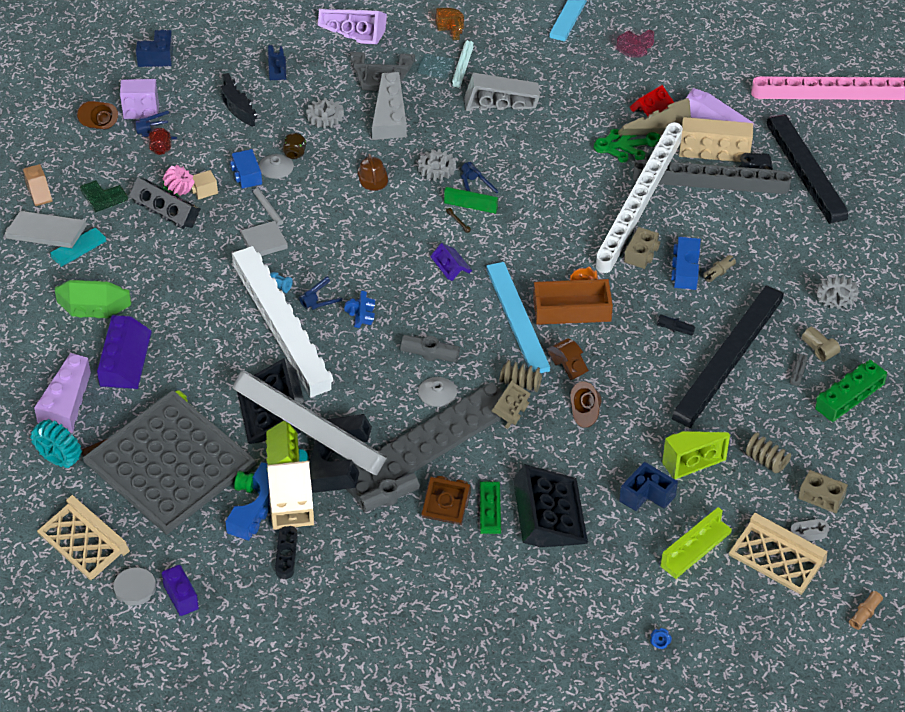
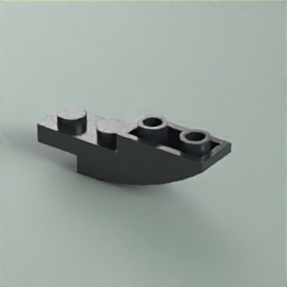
M229 73L223 74L224 85L220 87L224 104L239 120L251 127L255 126L257 114L255 109H252L251 99H247L245 92L240 93L239 89L236 90L235 79H232Z

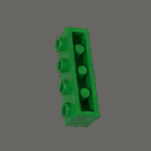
M868 360L864 364L861 363L856 370L847 373L838 383H833L828 390L821 392L816 398L815 409L833 423L885 385L888 372L872 360Z

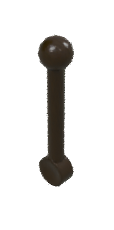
M451 208L446 209V212L464 228V232L469 233L471 231V228L466 226L453 213Z

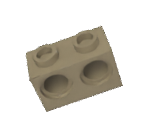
M638 227L625 250L624 263L645 269L647 264L652 262L654 251L657 252L660 247V241H658L659 233Z
M809 470L801 485L798 499L837 513L845 498L848 485L824 476L821 473Z

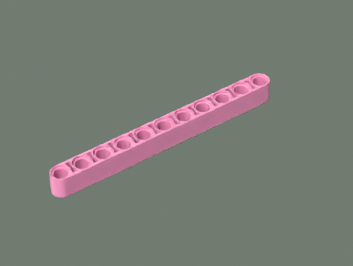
M756 77L753 79L751 95L757 99L905 100V78Z

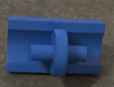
M362 290L360 292V299L357 301L351 299L344 305V310L350 316L355 315L354 327L360 328L362 323L372 325L375 313H371L375 306V300L366 298L367 292Z

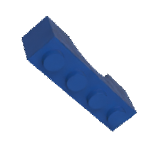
M261 462L253 475L254 489L259 493L258 498L248 505L234 506L225 521L227 534L249 541L253 534H257L261 520L267 517L268 508L270 507L268 472L266 469L268 464Z

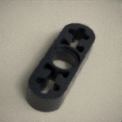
M284 526L279 531L275 572L280 579L291 578L295 570L298 532L293 526ZM287 534H291L290 542H286ZM283 550H291L292 554L284 556L281 552ZM284 562H287L286 571H282Z

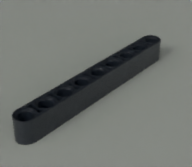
M782 114L768 117V129L827 222L833 224L848 220V210L787 115Z

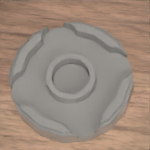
M140 567L129 568L117 575L113 589L119 601L121 600L130 606L141 605L149 601L150 597L156 592V581L153 574L147 569Z

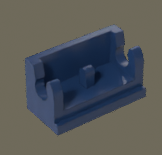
M268 45L270 81L286 80V56H284L282 46L279 47L280 52L275 53L273 45Z

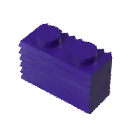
M181 565L164 570L162 572L163 585L172 603H174L179 616L198 610L197 594Z

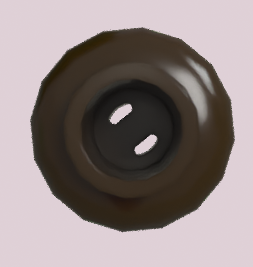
M299 133L286 135L282 147L284 154L290 159L302 157L307 145L306 139Z

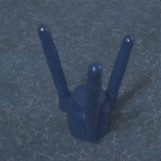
M168 110L146 118H139L136 121L137 134H142V137L177 140L176 136L170 137L169 135L168 137V135L148 133V131H152L151 126L168 123V120L149 121L169 114Z
M467 162L462 166L463 174L461 178L464 181L466 191L470 192L467 179L474 180L479 177L490 189L498 193V190L481 174L472 162Z
M327 276L310 290L300 295L299 301L305 309L310 307L314 310L321 306L340 302L343 298L316 303L318 301L316 292L330 282Z

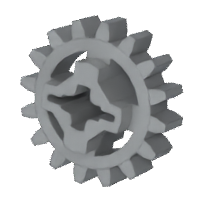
M324 98L322 101L318 99V102L312 101V105H308L306 110L308 121H311V125L317 124V128L323 126L324 129H326V126L332 128L333 124L339 125L338 121H343L342 117H344L343 106L339 105V101L334 102L333 99L328 101L327 98Z
M432 149L431 153L426 151L425 156L421 155L418 160V171L421 172V176L427 175V179L433 178L434 181L437 178L443 181V177L449 179V174L454 175L456 170V159L453 158V154L447 155V151L442 153L441 149H438L437 152Z
M835 275V278L832 279L828 276V281L822 280V284H818L817 297L819 302H823L824 307L830 305V308H834V306L837 309H840L841 306L848 308L847 304L853 305L854 300L858 299L857 283L852 282V278L846 280L844 275L841 278Z

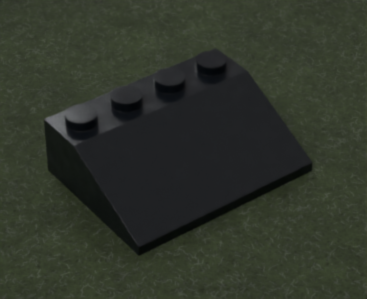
M285 358L254 374L255 377L305 406L297 370ZM237 392L248 443L266 442L267 431L284 420ZM291 425L298 434L303 432Z
M524 464L513 477L522 542L537 547L587 544L588 538L577 478Z

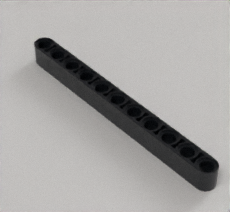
M768 285L763 288L677 405L672 415L673 421L689 428L693 426L781 304L784 292Z

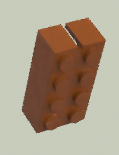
M609 279L534 282L533 301L536 325L611 322L613 304Z

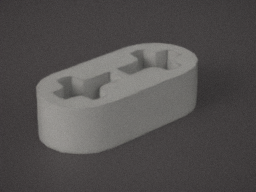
M822 519L794 523L791 526L790 532L807 541L820 540L827 537L829 525Z

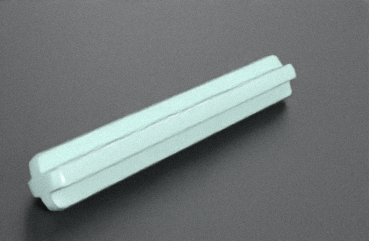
M467 40L464 43L452 80L453 87L459 88L462 84L474 47L472 41Z

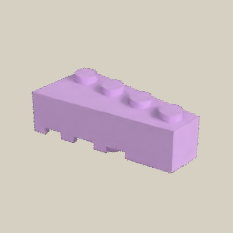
M73 353L69 354L34 407L37 423L50 419L57 421L58 424H62L63 427L68 428L69 432L73 433L78 410L82 404V397L91 373L87 357Z

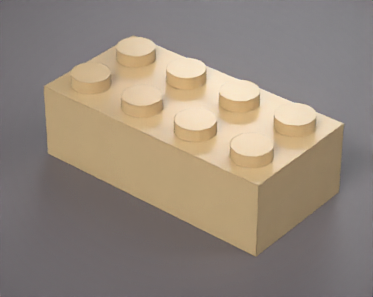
M683 117L679 157L741 162V155L751 152L753 123Z

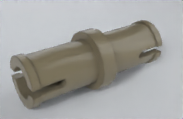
M727 255L723 260L715 262L712 268L703 273L704 278L710 275L706 281L712 282L719 275H724L726 270L736 264L735 259L729 262L733 256Z

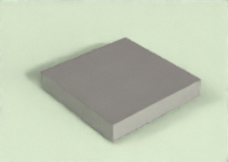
M275 221L241 230V236L247 247L253 246L255 251L259 252L261 256L288 249L287 242Z

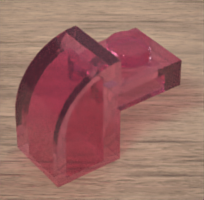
M649 29L640 36H637L628 30L617 37L616 50L628 57L639 58L646 56L647 49L651 48L654 44L655 32Z

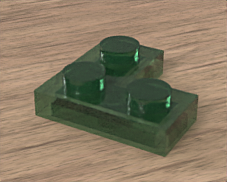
M97 180L80 186L82 194L95 213L128 201L127 194L121 185L103 191Z

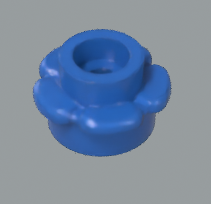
M664 628L653 630L651 633L652 638L650 639L651 644L659 649L666 648L672 640L668 630Z

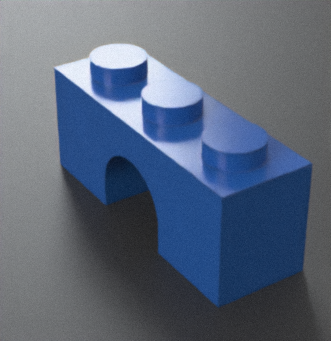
M679 237L678 244H674L673 255H677V257H673L672 268H676V270H672L671 281H675L674 288L697 289L701 239Z

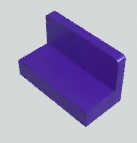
M443 243L430 256L448 280L453 281L461 270L467 273L472 272V269L456 249Z

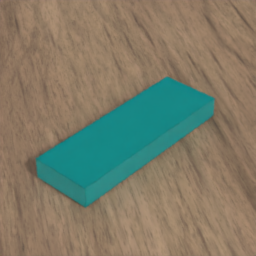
M93 228L82 234L72 248L59 247L50 252L51 258L62 267L106 242V237L97 228Z

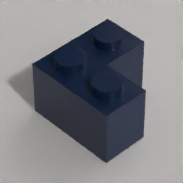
M155 30L154 41H137L136 56L138 67L172 66V30Z
M643 462L622 484L619 502L637 511L648 499L665 509L676 497L678 481L650 464Z

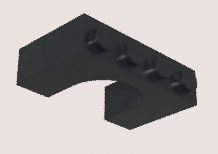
M365 414L326 419L360 441L368 442L372 426ZM317 440L313 444V451L309 459L312 493L356 488L360 472L352 459L328 462L330 456L335 451Z

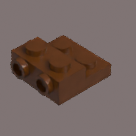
M443 476L430 477L421 514L422 518L462 525L471 493L470 484L464 480L450 481Z

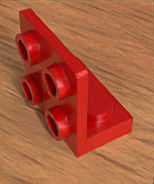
M661 85L635 101L630 106L632 112L638 109L640 111L643 110L648 117L657 110L661 113L674 101L664 86Z

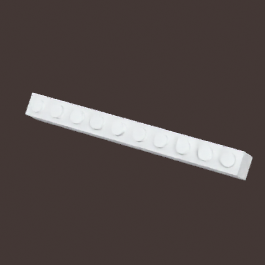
M253 246L232 253L235 270L289 363L297 370L298 378L310 398L330 391L331 382H333L331 372L325 369L322 357H318L316 347L313 343L309 342L306 330H302L299 318L293 315V309L290 304L286 303L283 291H279L275 278H271L268 266L262 262L261 254L256 252Z

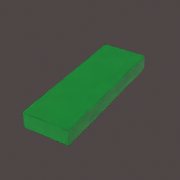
M450 187L445 189V204L494 214L498 210V197Z
M480 482V534H501L500 482Z

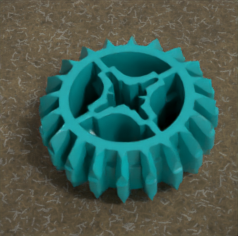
M50 419L43 420L33 428L32 435L30 436L31 442L35 445L34 448L38 450L39 455H42L44 459L65 468L73 466L79 460L82 452L81 445L78 443V439L73 436V433L68 431V428L66 429L62 424H58L57 421Z

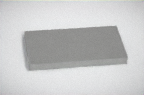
M20 211L5 232V237L13 240L72 248L87 224L86 220Z

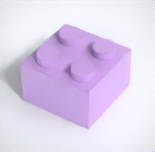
M156 79L121 80L120 97L124 119L146 118L159 113Z

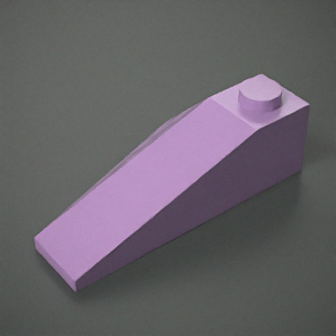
M319 9L318 26L335 33L338 32L346 38L357 40L356 42L361 44H378L386 29L387 14L380 11Z
M693 88L686 97L690 100L691 118L753 123L707 92Z

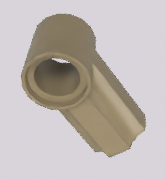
M811 326L802 334V340L815 350L817 358L822 362L840 353L839 343L833 338L828 340L816 328Z

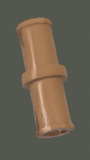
M877 591L871 592L865 602L860 603L858 611L849 620V624L857 630L861 629L866 620L874 615V610L883 600L882 595Z

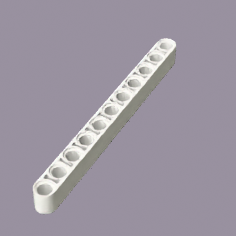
M670 123L666 127L601 245L596 258V269L599 272H610L681 143L683 128L680 124Z

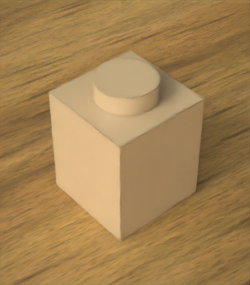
M211 170L193 175L194 184L190 191L196 195L197 199L218 194L217 181Z

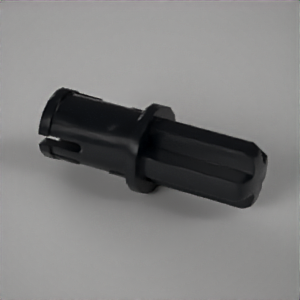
M662 314L658 318L657 326L668 328L674 333L678 331L692 336L695 332L694 325L679 321V318L674 319Z

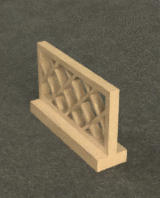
M72 495L66 500L68 504L37 532L91 581L119 555L125 556L130 550L125 540ZM69 512L73 515L72 521L62 522L63 517ZM72 526L71 534L61 535L62 527ZM76 526H86L85 533L75 534ZM50 528H57V535L48 536L46 532ZM98 537L99 544L88 545L89 538ZM85 538L84 546H74V540ZM70 539V547H60V540ZM102 549H112L114 551L107 557H101ZM88 550H98L97 557L87 558ZM73 551H83V558L74 559ZM97 562L96 568L89 573L86 570V563Z
M754 513L749 525L730 550L729 556L802 595L820 567H823L826 563L827 551ZM752 530L758 533L761 539L749 541L748 535ZM775 542L779 549L767 551L765 543ZM762 544L764 552L753 554L751 546ZM748 546L750 554L742 556L736 552L739 548ZM791 551L796 554L797 559L785 560L783 553ZM780 553L782 561L771 563L769 555ZM766 556L768 564L761 566L756 564L754 558ZM810 561L815 566L813 569L804 570L802 562ZM798 563L800 571L789 573L787 565ZM784 566L786 574L778 576L773 572V568ZM802 576L804 582L801 587H798L792 583L791 578Z

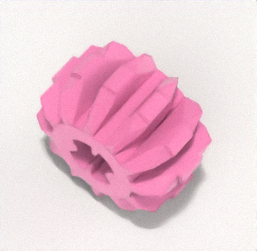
M179 165L171 166L163 177L164 185L168 187V190L173 191V194L177 193L179 196L182 194L186 195L194 184V176L189 174V171H186L184 166L181 168Z

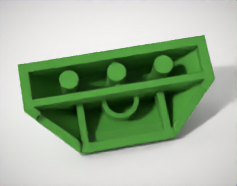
M69 280L55 287L57 303L73 317L110 318L112 315L131 306L132 303L130 290L122 289L110 282Z

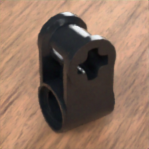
M744 153L740 157L741 165L739 167L773 170L769 154Z

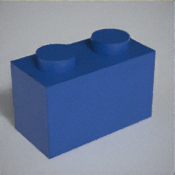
M253 150L232 153L230 167L232 172L235 171L236 183H240L242 189L261 185V170Z

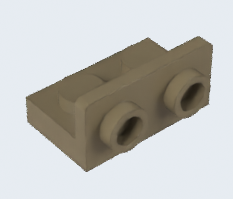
M510 382L492 412L508 422L505 428L508 429L511 424L516 425L521 417L518 413L520 410L524 412L530 403L527 399L531 393L514 382Z

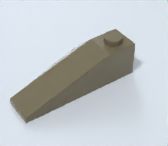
M686 98L672 103L661 113L657 110L649 115L647 119L641 117L623 125L618 133L619 135H647L650 132H656L659 135H663L670 123H678L682 126L683 117L691 118L690 100Z

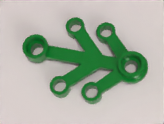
M612 129L606 138H598L596 140L594 150L598 153L614 155L622 163L628 161V153L635 155L636 160H644L645 151L638 150L632 146L648 145L656 147L660 140V135L656 132H650L644 139L629 140L637 135H623L620 138L619 130ZM615 148H620L626 152H620Z

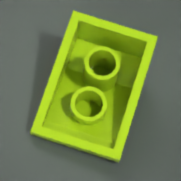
M685 431L672 434L665 438L662 463L672 478L678 479L723 462L727 458L730 434L728 432Z

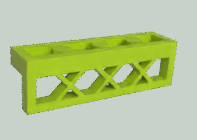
M717 507L662 553L661 568L677 579L730 535L732 529L721 521L723 510Z

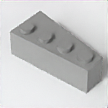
M399 72L382 73L372 125V140L407 137V123Z
M472 73L464 97L465 110L472 111L474 108H480V110H487V108L504 110L507 107H512L513 109L536 108L540 98L539 85L536 82Z

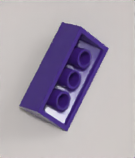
M112 315L97 370L100 387L138 389L152 331L131 316Z

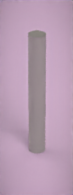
M255 188L253 193L276 224L278 226L282 225L283 220L260 189Z

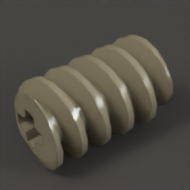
M508 360L501 370L499 382L502 383L505 380V384L509 385L512 381L517 385L519 384L521 388L527 385L528 390H532L534 387L535 392H538L542 381V374H540L539 367L533 372V366L526 370L525 364L518 368V362L511 366V361Z
M756 432L747 445V456H752L753 460H759V463L765 465L767 469H772L774 473H779L789 463L791 453L784 456L785 449L777 452L779 445L771 448L772 441L769 440L765 444L766 437L763 436L759 440L760 434Z

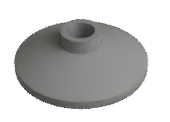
M272 154L260 161L259 168L261 174L265 177L278 179L289 175L293 171L294 164L285 155Z
M432 377L421 383L418 395L425 404L433 407H442L454 401L457 395V388L449 379Z

